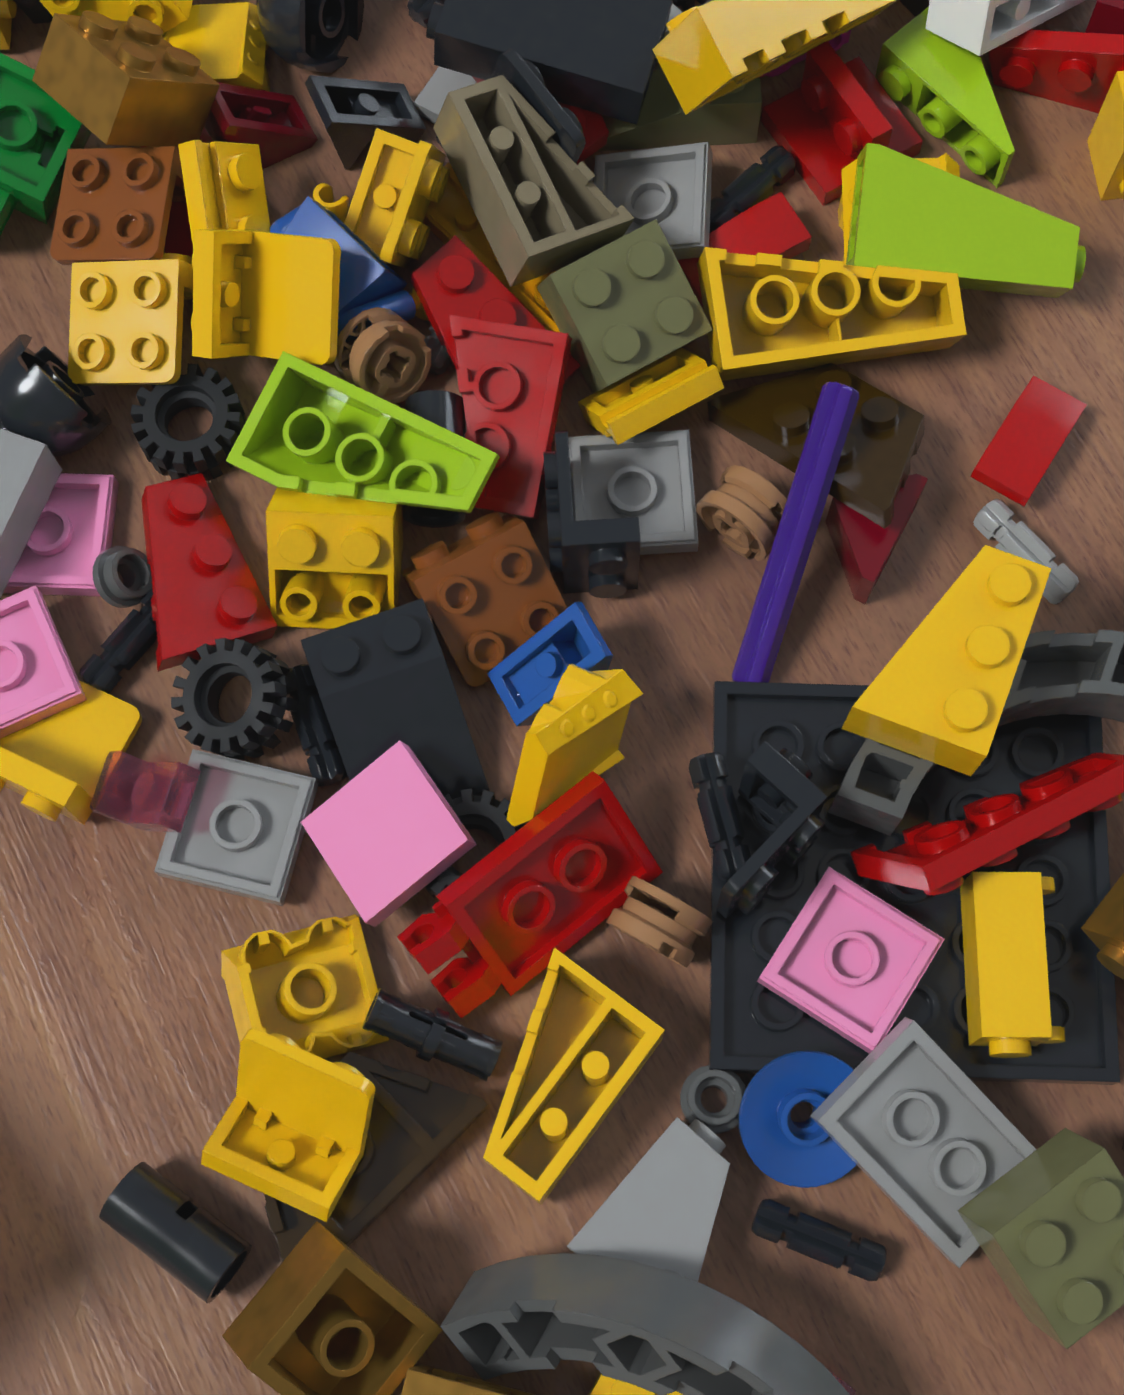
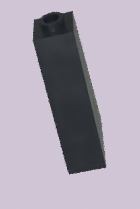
M445 0L444 4L434 3L428 20L426 37L434 40V65L483 80L491 79L499 55L512 48L523 60H528L537 67L543 77L545 87L557 102L637 125L657 61L652 49L664 39L673 0Z

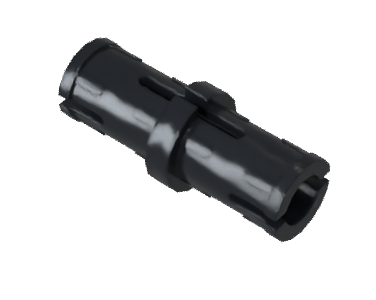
M379 988L371 1003L362 1027L367 1031L370 1030L379 1035L386 1036L417 1050V1058L429 1062L433 1057L463 1069L484 1081H487L488 1076L490 1077L503 1045L502 1040L476 1032L449 1019L450 1013L436 1007L434 1012L402 1000L400 997L390 994Z

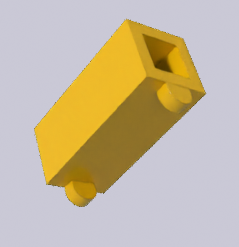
M972 872L960 886L969 1046H989L990 1057L1032 1056L1031 1046L1066 1042L1065 1028L1051 1025L1043 895L1055 893V883L1053 877L1041 876V872Z

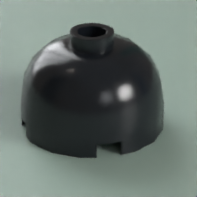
M257 0L256 2L260 29L267 45L286 63L302 69L333 73L344 66L349 57L337 55L348 35L358 41L362 30L364 0Z
M26 334L19 335L0 354V428L46 444L53 456L56 457L82 449L112 423L110 414L105 407L97 415L92 411L83 398L95 395V393L89 386L73 383L72 379L68 376V365L54 352L43 346L37 353H34L27 348L32 337Z

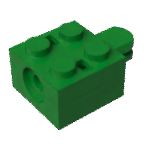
M0 53V236L14 209L47 224L59 200L68 149H84L92 133L32 81L35 73L34 69Z

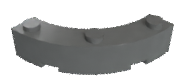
M1099 629L1096 634H1054L1055 630L1029 634L997 727L1032 717L1060 714L1089 715L1124 723V632ZM867 738L841 781L828 813L890 836L903 819L917 787L937 764Z
M558 1253L530 1255L498 1262L473 1272L440 1326L483 1381L503 1374L524 1370L556 1369L562 1359L591 1362L603 1376L636 1385L658 1395H667L675 1391L683 1395H850L833 1374L802 1345L772 1322L745 1305L702 1283L683 1277L674 1271L660 1269L631 1260L600 1255Z

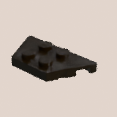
M833 363L714 397L707 402L709 421L795 473L822 386L826 382H837L854 388L859 392V399L829 495L884 529L891 524L894 516V502L900 487L904 488L910 473L911 457L917 454L924 435L923 414Z
M351 1051L348 1052L339 1062L355 1067L375 1086L364 1155L327 1222L264 1194L266 1200L265 1210L272 1234H275L282 1262L316 1221L321 1223L349 1247L489 1108V1105L479 1096L432 1082L428 1078L395 1069Z

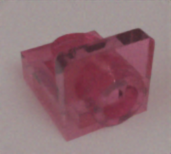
M110 751L106 757L90 808L95 813L142 831L181 833L201 771L181 762H147L122 751Z

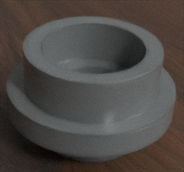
M114 546L101 552L94 562L92 571L94 585L100 596L112 606L118 608L135 606L140 603L152 588L151 568L147 564V556L137 549L126 546ZM117 571L121 574L123 578V584L118 577Z
M709 1065L693 1071L685 1080L680 1093V1105L686 1120L691 1124L694 1119H697L715 1134H721L733 1129L739 1123V1108L746 1090L742 1079L734 1071L709 1070ZM708 1088L721 1090L726 1097L725 1108L716 1113L707 1111L701 1103V1094L704 1090Z

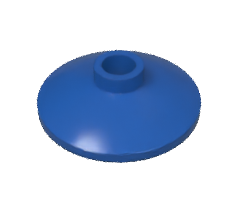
M796 1051L772 1060L752 1078L743 1094L739 1108V1131L748 1155L755 1165L767 1176L789 1186L803 1188L818 1187L842 1178L857 1165L811 1117L804 1122H794L791 1120V1111L800 1102L811 1103L813 1113L854 1070L849 1064L824 1052Z

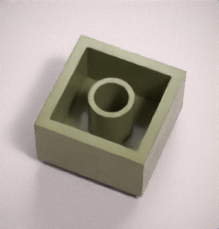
M657 219L550 274L537 286L559 331L568 333L572 337L570 352L573 358L581 365L579 369L592 394L713 330Z
M1064 1128L957 1210L1027 1319L1064 1348H1070L1124 1305V1177L1104 1147Z

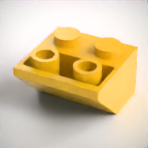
M276 488L266 509L270 611L278 626L334 629L398 607L403 552V505L287 491Z

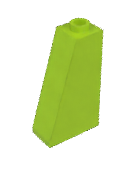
M867 143L857 157L846 265L872 268L881 265L958 273L959 286L963 289L1058 298L1072 290L1074 282H1080L1085 268L1086 249L1085 246L1078 245L1079 226L888 147Z

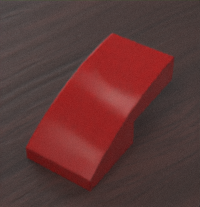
M779 192L745 210L709 234V247L727 249L729 253L756 255L757 252L783 255L782 258L790 259L809 250L812 236L783 193ZM699 258L678 260L697 300L703 307L697 268Z
M1033 375L988 445L970 477L1025 507L1087 404Z

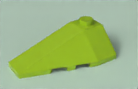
M283 351L233 445L226 462L281 490L471 513L500 456L485 447Z

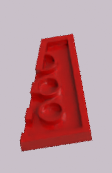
M1095 752L1019 783L1022 793L1020 797L1016 794H1002L984 797L963 806L966 815L964 820L947 821L933 826L930 822L925 821L903 830L902 834L905 844L893 849L880 851L871 843L851 851L850 853L858 876L923 890L926 895H939L950 892L960 887L964 883L963 876L981 866L991 867L1012 860L1018 855L1017 848L1033 839H1045L1064 833L1071 827L1069 820L1085 812L1101 811L1119 804L1122 801L1121 793L1124 792V755Z

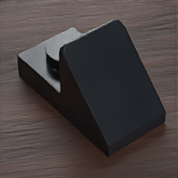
M310 75L305 82L345 170L352 167L368 142L372 141L376 128L415 143L426 130L404 84Z

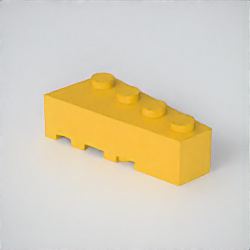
M712 0L699 7H692L671 19L666 24L669 34L652 50L685 115L807 53V51L820 44L830 41L873 19L897 0Z
M704 247L697 262L704 313L713 329L707 333L711 362L717 366L722 381L816 368L829 363L837 365L947 349L967 335L958 273L878 265L876 268L845 265L844 261L820 259L819 262L786 259L782 258L783 255L758 252L756 255L729 253L727 249Z

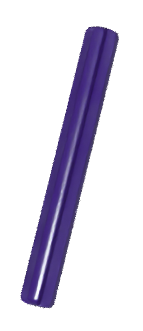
M826 382L822 386L731 675L734 682L769 683L859 399V392L848 385Z

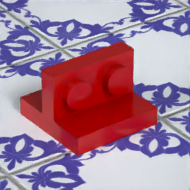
M828 41L807 51L801 87L762 108L761 122L776 143L783 146L788 153L793 155L796 160L795 169L823 206L841 197V169L856 160L867 143L880 144L912 158L920 153L923 143L921 137L862 59L858 56L844 64Z

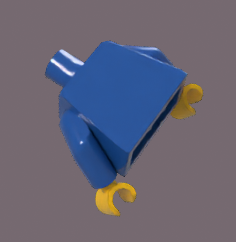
M318 184L313 191V199L307 196L300 206L271 225L270 232L331 238L338 242L341 250L338 337L349 320L362 311L375 307L391 309L405 321L413 319L415 315L422 320L429 321L414 288L410 294L403 290L408 283L385 261L380 260V257L344 224L350 207L349 197L344 195L338 201L333 202V188L329 184ZM369 318L365 319L366 329L372 325ZM349 335L346 342L356 340L358 337Z

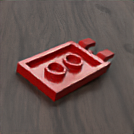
M592 771L436 895L439 901L432 906L435 913L422 914L397 937L428 975L461 950L464 951L467 957L455 958L431 980V983L462 1019L492 997L500 985L510 996L515 994L548 967L554 947L564 954L608 918L614 908H620L628 897L624 889L632 876L650 883L663 871L606 781Z

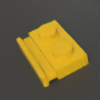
M195 139L178 144L193 250L194 229H243L270 232V220L258 144L220 141L203 143L201 140Z
M680 347L608 387L578 401L586 423L607 438L612 436L614 442L619 445L724 389V385L717 366L712 364L708 367L704 359Z

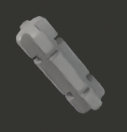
M994 499L987 503L977 513L973 521L974 526L988 540L995 538L999 542L995 546L996 549L1051 568L1043 592V596L1051 604L1056 605L1068 597L1079 583L1078 577L1064 563L1058 566L1053 561L1057 556L1023 521L1016 524L1012 520L1015 513L1002 500Z

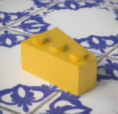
M985 545L855 702L841 729L972 776L988 755L1051 568Z
M555 947L535 1009L532 1011L526 1029L527 1032L514 1071L511 1073L483 1159L491 1167L540 1205L547 1199L663 1039L665 1031Z

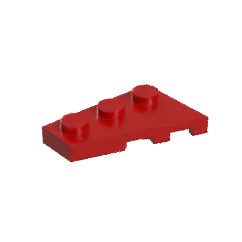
M1028 30L988 52L994 85L1099 114L1116 72L1124 71V35Z
M456 235L412 273L410 282L441 345H445L456 370L459 369L455 338L451 334L449 315L546 330ZM570 354L564 384L577 373L581 366Z
M449 315L451 334L455 338L459 367L456 370L458 388L463 398L467 428L465 438L500 456L474 507L480 510L538 520L545 487L543 452L552 450L572 337L568 333Z
M194 474L145 486L141 502L147 564L151 568L153 589L151 607L153 621H156L158 641L156 660L158 672L182 665L187 657L196 660L202 659L196 649L205 643L216 647L215 639L227 638L235 641L236 638L253 644L272 638L278 625L203 474Z

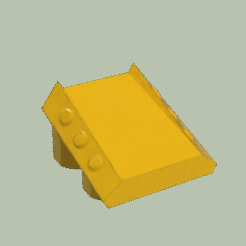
M250 2L192 5L188 19L162 35L173 47L185 50L197 57L201 62L199 68L216 82L270 91V80L265 65V51L269 46L260 29L257 5Z
M569 664L557 685L553 699L549 704H543L531 728L525 735L506 820L515 827L532 820L590 772L594 771L600 775L625 758L618 750L631 702L643 695V692L623 669L589 671L577 665Z
M356 914L343 918L330 917L320 919L310 927L284 934L275 930L253 933L243 945L221 951V977L225 980L239 1043L249 1029H258L267 1034L277 1033L284 1035L296 1042L301 1049L325 1059L389 1041V1038L362 1028L378 988L359 916Z

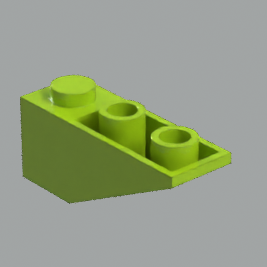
M927 7L883 43L875 78L892 100L900 101L920 119L928 133L944 140L962 157L965 165L973 173L983 175L998 188L1004 182L1015 149L980 56L926 30L929 8Z

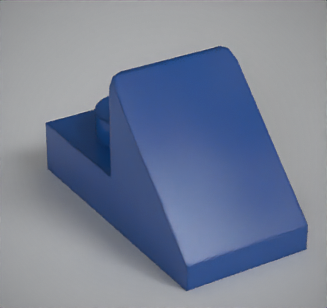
M574 602L490 670L487 675L516 727L532 725L543 704H549L553 699L557 685L569 664L577 665L589 671L608 670L613 654L583 603Z

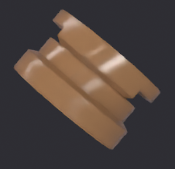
M375 307L364 310L349 320L340 332L337 340L335 366L340 376L347 382L393 404H397L416 393L426 380L431 366V349L424 341L426 337L394 311ZM369 318L372 325L366 329L365 319ZM349 335L358 337L353 345L346 342ZM349 359V362L342 364L343 361Z
M732 465L727 467L721 474L720 482L722 485L716 491L706 492L697 503L696 512L708 531H713L716 528L725 537L721 543L746 559L752 552H755L757 554L754 558L757 561L765 560L771 552L787 499L771 482L746 467Z
M632 876L624 889L628 896L622 908L613 909L606 923L667 959L688 968L695 955L691 948L697 936H705L713 921L673 895L636 876ZM658 904L676 914L675 918L655 908V906Z

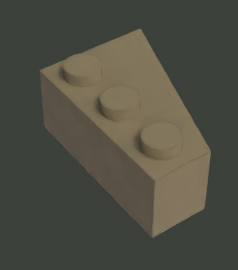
M503 75L448 92L433 129L510 287L559 270L621 238L635 218L622 204L618 208L613 205L592 182L595 177L593 172L583 162L577 165L553 139L555 131Z

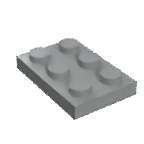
M904 1017L810 1115L929 1241L958 1268L965 1263L980 1245L957 1210L1037 1150L914 1020Z

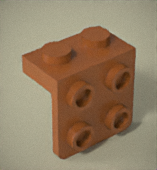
M175 146L68 149L50 247L52 258L61 265H72V263L161 260L164 253L172 202H186L179 150Z
M499 512L489 513L470 523L465 528L468 535L449 546H446L444 541H438L417 551L411 556L414 565L401 571L410 592L418 599L423 598L426 609L462 679L473 687L481 686L490 681L487 675L490 670L567 609L525 521L509 514L501 517Z

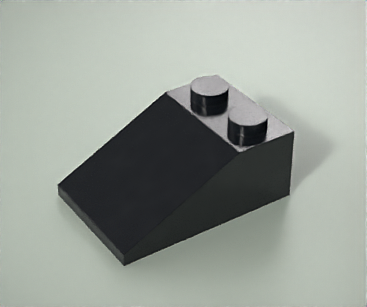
M423 598L301 640L322 705L350 781L400 740L410 746L443 796L450 794L452 799L461 797L460 790L472 789L473 795L482 796L483 789L490 791Z

